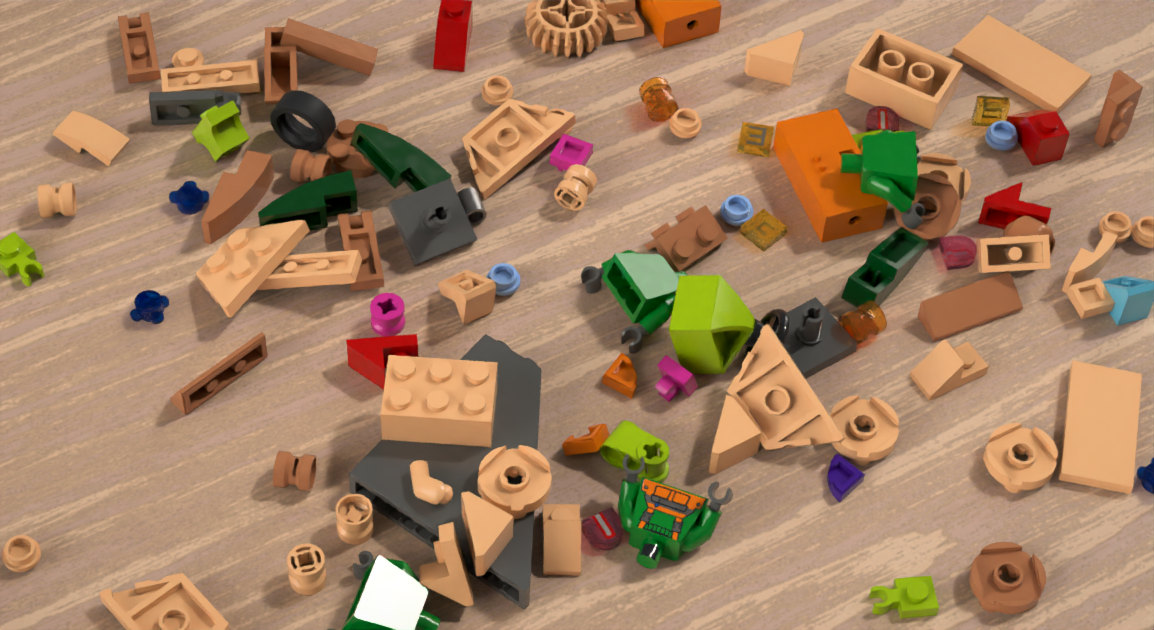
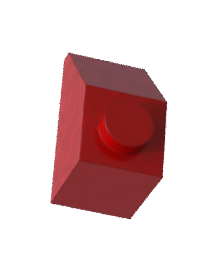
M441 0L437 18L433 69L465 72L473 28V1Z
M1033 110L1007 116L1006 121L1015 126L1018 142L1032 166L1062 160L1070 133L1057 111Z

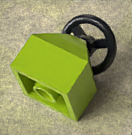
M721 275L679 276L669 333L679 363L692 374H724L743 345H746L744 359L748 352H751L761 334L762 327L766 324H769L774 332H776L778 327L776 335L784 345L790 321L787 312L783 309H774L768 312L760 321L755 319L748 307Z

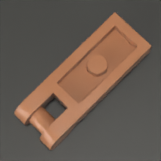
M149 12L140 13V17L127 18V15L118 16L129 84L161 79Z
M371 210L361 211V215L349 217L348 213L338 214L343 251L359 250L362 258L355 283H349L350 291L384 287V275Z

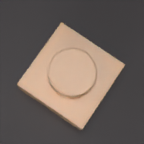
M1100 278L1069 285L1066 293L1081 319L1111 312L1115 304Z

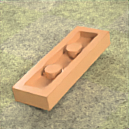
M257 60L161 69L162 92L206 90L238 92L240 94L260 92Z
M359 250L287 255L258 287V290L355 283L362 258Z

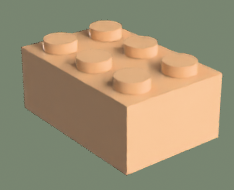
M877 28L850 66L845 93L881 109H886L890 113L931 130L957 91L963 64Z
M389 355L380 413L382 440L491 447L497 395L498 362Z

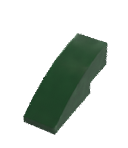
M363 123L356 126L351 143L394 189L405 182L413 192H417L451 179L452 175L437 161L402 138Z
M352 171L332 174L287 192L258 212L259 226L305 220L309 230H316L328 227L327 217L358 212L357 190Z
M900 227L869 252L865 264L848 277L841 298L870 315L906 277L927 249L929 242Z

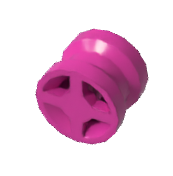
M382 293L371 301V326L375 333L381 336H395L404 329L405 305L400 296L394 293Z

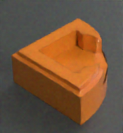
M621 353L603 375L602 383L631 399L637 390V373L632 361Z
M602 423L588 427L590 433L579 438H574V435L568 437L562 444L565 456L597 452L609 436L606 424Z

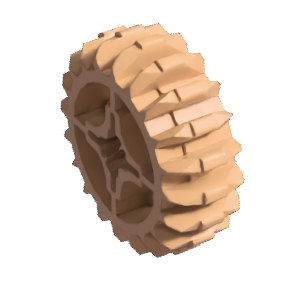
M532 0L526 8L524 26H526L528 39L532 40L534 47H541L543 53L552 51L555 57L558 54H565L568 59L570 54H576L580 57L583 51L591 53L594 47H600L602 39H605L607 33L608 16L605 4L600 2V0Z

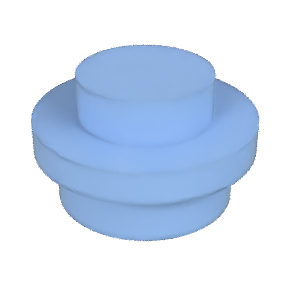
M996 121L987 129L985 140L992 148L1005 151L1015 147L1018 135L1015 126L1010 122Z
M731 195L722 203L720 215L726 223L742 226L751 221L754 210L749 199L745 196Z
M507 263L493 266L486 277L495 281L497 295L513 294L520 286L519 273L512 265Z

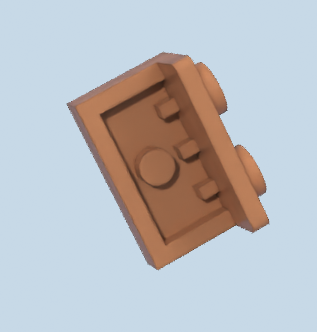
M1121 70L1113 74L1101 111V119L1093 140L1102 148L1113 141L1121 140L1129 130L1143 86Z
M707 205L696 211L691 206L675 216L678 223L670 227L668 223H665L650 233L654 239L645 244V247L648 251L656 247L672 270L680 272L728 238Z

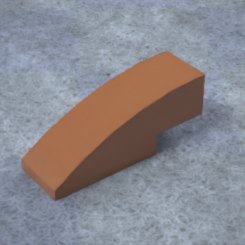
M265 27V105L277 104L285 93L291 90H298V51L296 46L279 45L285 27Z
M246 150L236 174L222 173L201 221L205 243L212 244L229 233L258 205L274 179L272 155Z

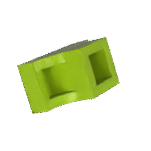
M233 100L219 108L214 106L200 115L202 120L191 132L197 143L203 144L208 149L215 162L243 147L250 139L240 121V111Z

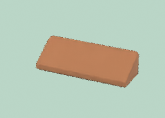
M290 18L287 19L279 44L280 46H296L298 52L368 76L372 73L378 53L377 48Z
M1009 271L922 301L917 317L935 342L1021 311L1023 305Z
M263 332L259 333L180 389L170 398L171 402L186 415L263 361L268 356L265 334Z

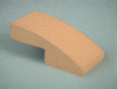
M600 0V2L605 4L608 28L614 41L644 36V24L635 10V0Z
M74 110L53 132L55 137L79 154L85 149L107 166H110L130 140L127 136L104 122Z
M1105 231L1094 253L1080 248L1068 270L1062 288L1063 292L1067 293L1069 285L1093 279L1104 268L1111 257L1118 235Z

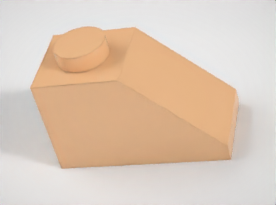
M1049 234L976 238L978 272L1051 269Z

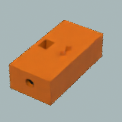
M635 0V5L662 48L719 32L722 5L718 0Z
M838 109L778 121L773 149L821 243L882 229L888 202L876 195L863 193L860 190V174L840 173L841 153L860 154V150Z

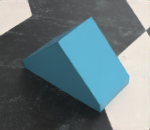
M1120 276L1102 281L1115 302L1113 310L1109 313L1117 326L1148 317L1154 302V281L1130 276Z

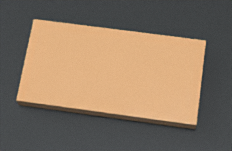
M987 15L959 41L952 51V55L1037 106L1044 110L1057 111V113L1090 82L1092 74L990 15Z
M1072 360L1069 372L1058 480L1131 494L1135 471L1141 373Z

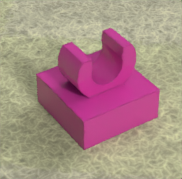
M563 134L550 154V165L556 166L561 172L563 169L568 170L571 165L585 166L593 154V144Z
M665 355L657 365L662 375V378L655 386L659 390L658 394L668 402L674 399L679 390L690 397L698 387L694 375Z

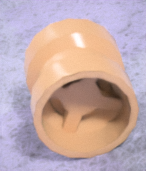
M571 165L564 175V180L555 189V199L562 207L568 210H581L587 202L588 195L593 192L597 185V177L594 172L583 165Z
M73 182L62 183L59 188L52 187L50 184L38 185V206L41 218L53 217L54 214L59 212L64 216H76L77 203Z
M348 494L342 497L335 507L337 532L340 539L352 545L368 541L374 532L373 510L370 500L360 494Z
M307 543L295 546L289 552L287 567L292 589L302 595H313L320 592L327 582L323 551L318 546Z

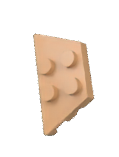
M509 98L462 137L481 198L486 200L576 123L575 115L565 111L564 115L548 112V108L545 106L527 105L523 101Z
M305 220L237 229L200 268L196 275L206 291H209L214 301L219 303L227 317H232L306 236L310 231Z
M769 324L763 326L758 340L751 352H748L740 372L734 377L727 392L735 398L761 432L760 442L765 450L771 451L841 442L846 439Z
M183 573L166 576L159 581L147 580L134 583V589L112 593L110 588L99 593L102 603L126 630H230L229 623Z

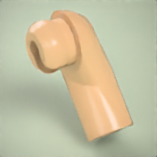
M418 460L410 464L413 492L417 498L436 505L439 503L445 505L451 501L453 497L452 488L442 481L430 477L426 461Z

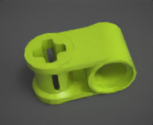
M621 421L600 446V453L603 458L611 465L623 470V459L627 454H629L627 467L632 471L640 468L641 457H643L645 469L638 475L637 478L639 479L646 477L662 483L669 475V465L667 463L669 447L667 443L640 429L630 421Z

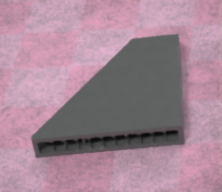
M485 334L460 360L498 362L497 395L491 447L381 440L349 473L351 494L364 495L370 500L373 509L433 549V542L439 540L438 526L453 522L468 573L525 610L530 602L534 511L528 512L523 518L514 519L512 539L486 573L476 576L462 517L461 493L469 491L482 498L478 492L479 466L484 457L492 450L506 446V450L518 449V445H523L538 451L542 369L532 359L524 358L512 351L506 343L500 340L496 341ZM418 460L426 461L430 477L440 480L452 488L453 497L449 503L445 505L440 503L437 505L431 504L415 496L410 473V464ZM509 475L507 477L508 483L520 484L522 476L518 475L513 478Z

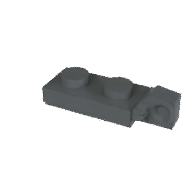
M219 90L149 92L152 124H199L202 120L200 117L202 113L214 106L219 108L232 100L240 111L239 115H241V96L238 92H223Z

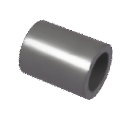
M469 187L459 191L457 195L470 224L476 225L484 221L487 214L477 189Z

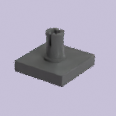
M451 179L406 195L388 204V208L414 266L464 247L477 240Z
M816 297L787 312L790 321L789 331L783 346L806 379L856 352L858 343Z

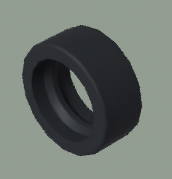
M291 90L285 93L270 114L271 125L275 133L285 143L295 149L307 150L309 152L321 150L336 128L335 117L328 106L314 95L304 91ZM294 115L307 121L313 128L299 122Z

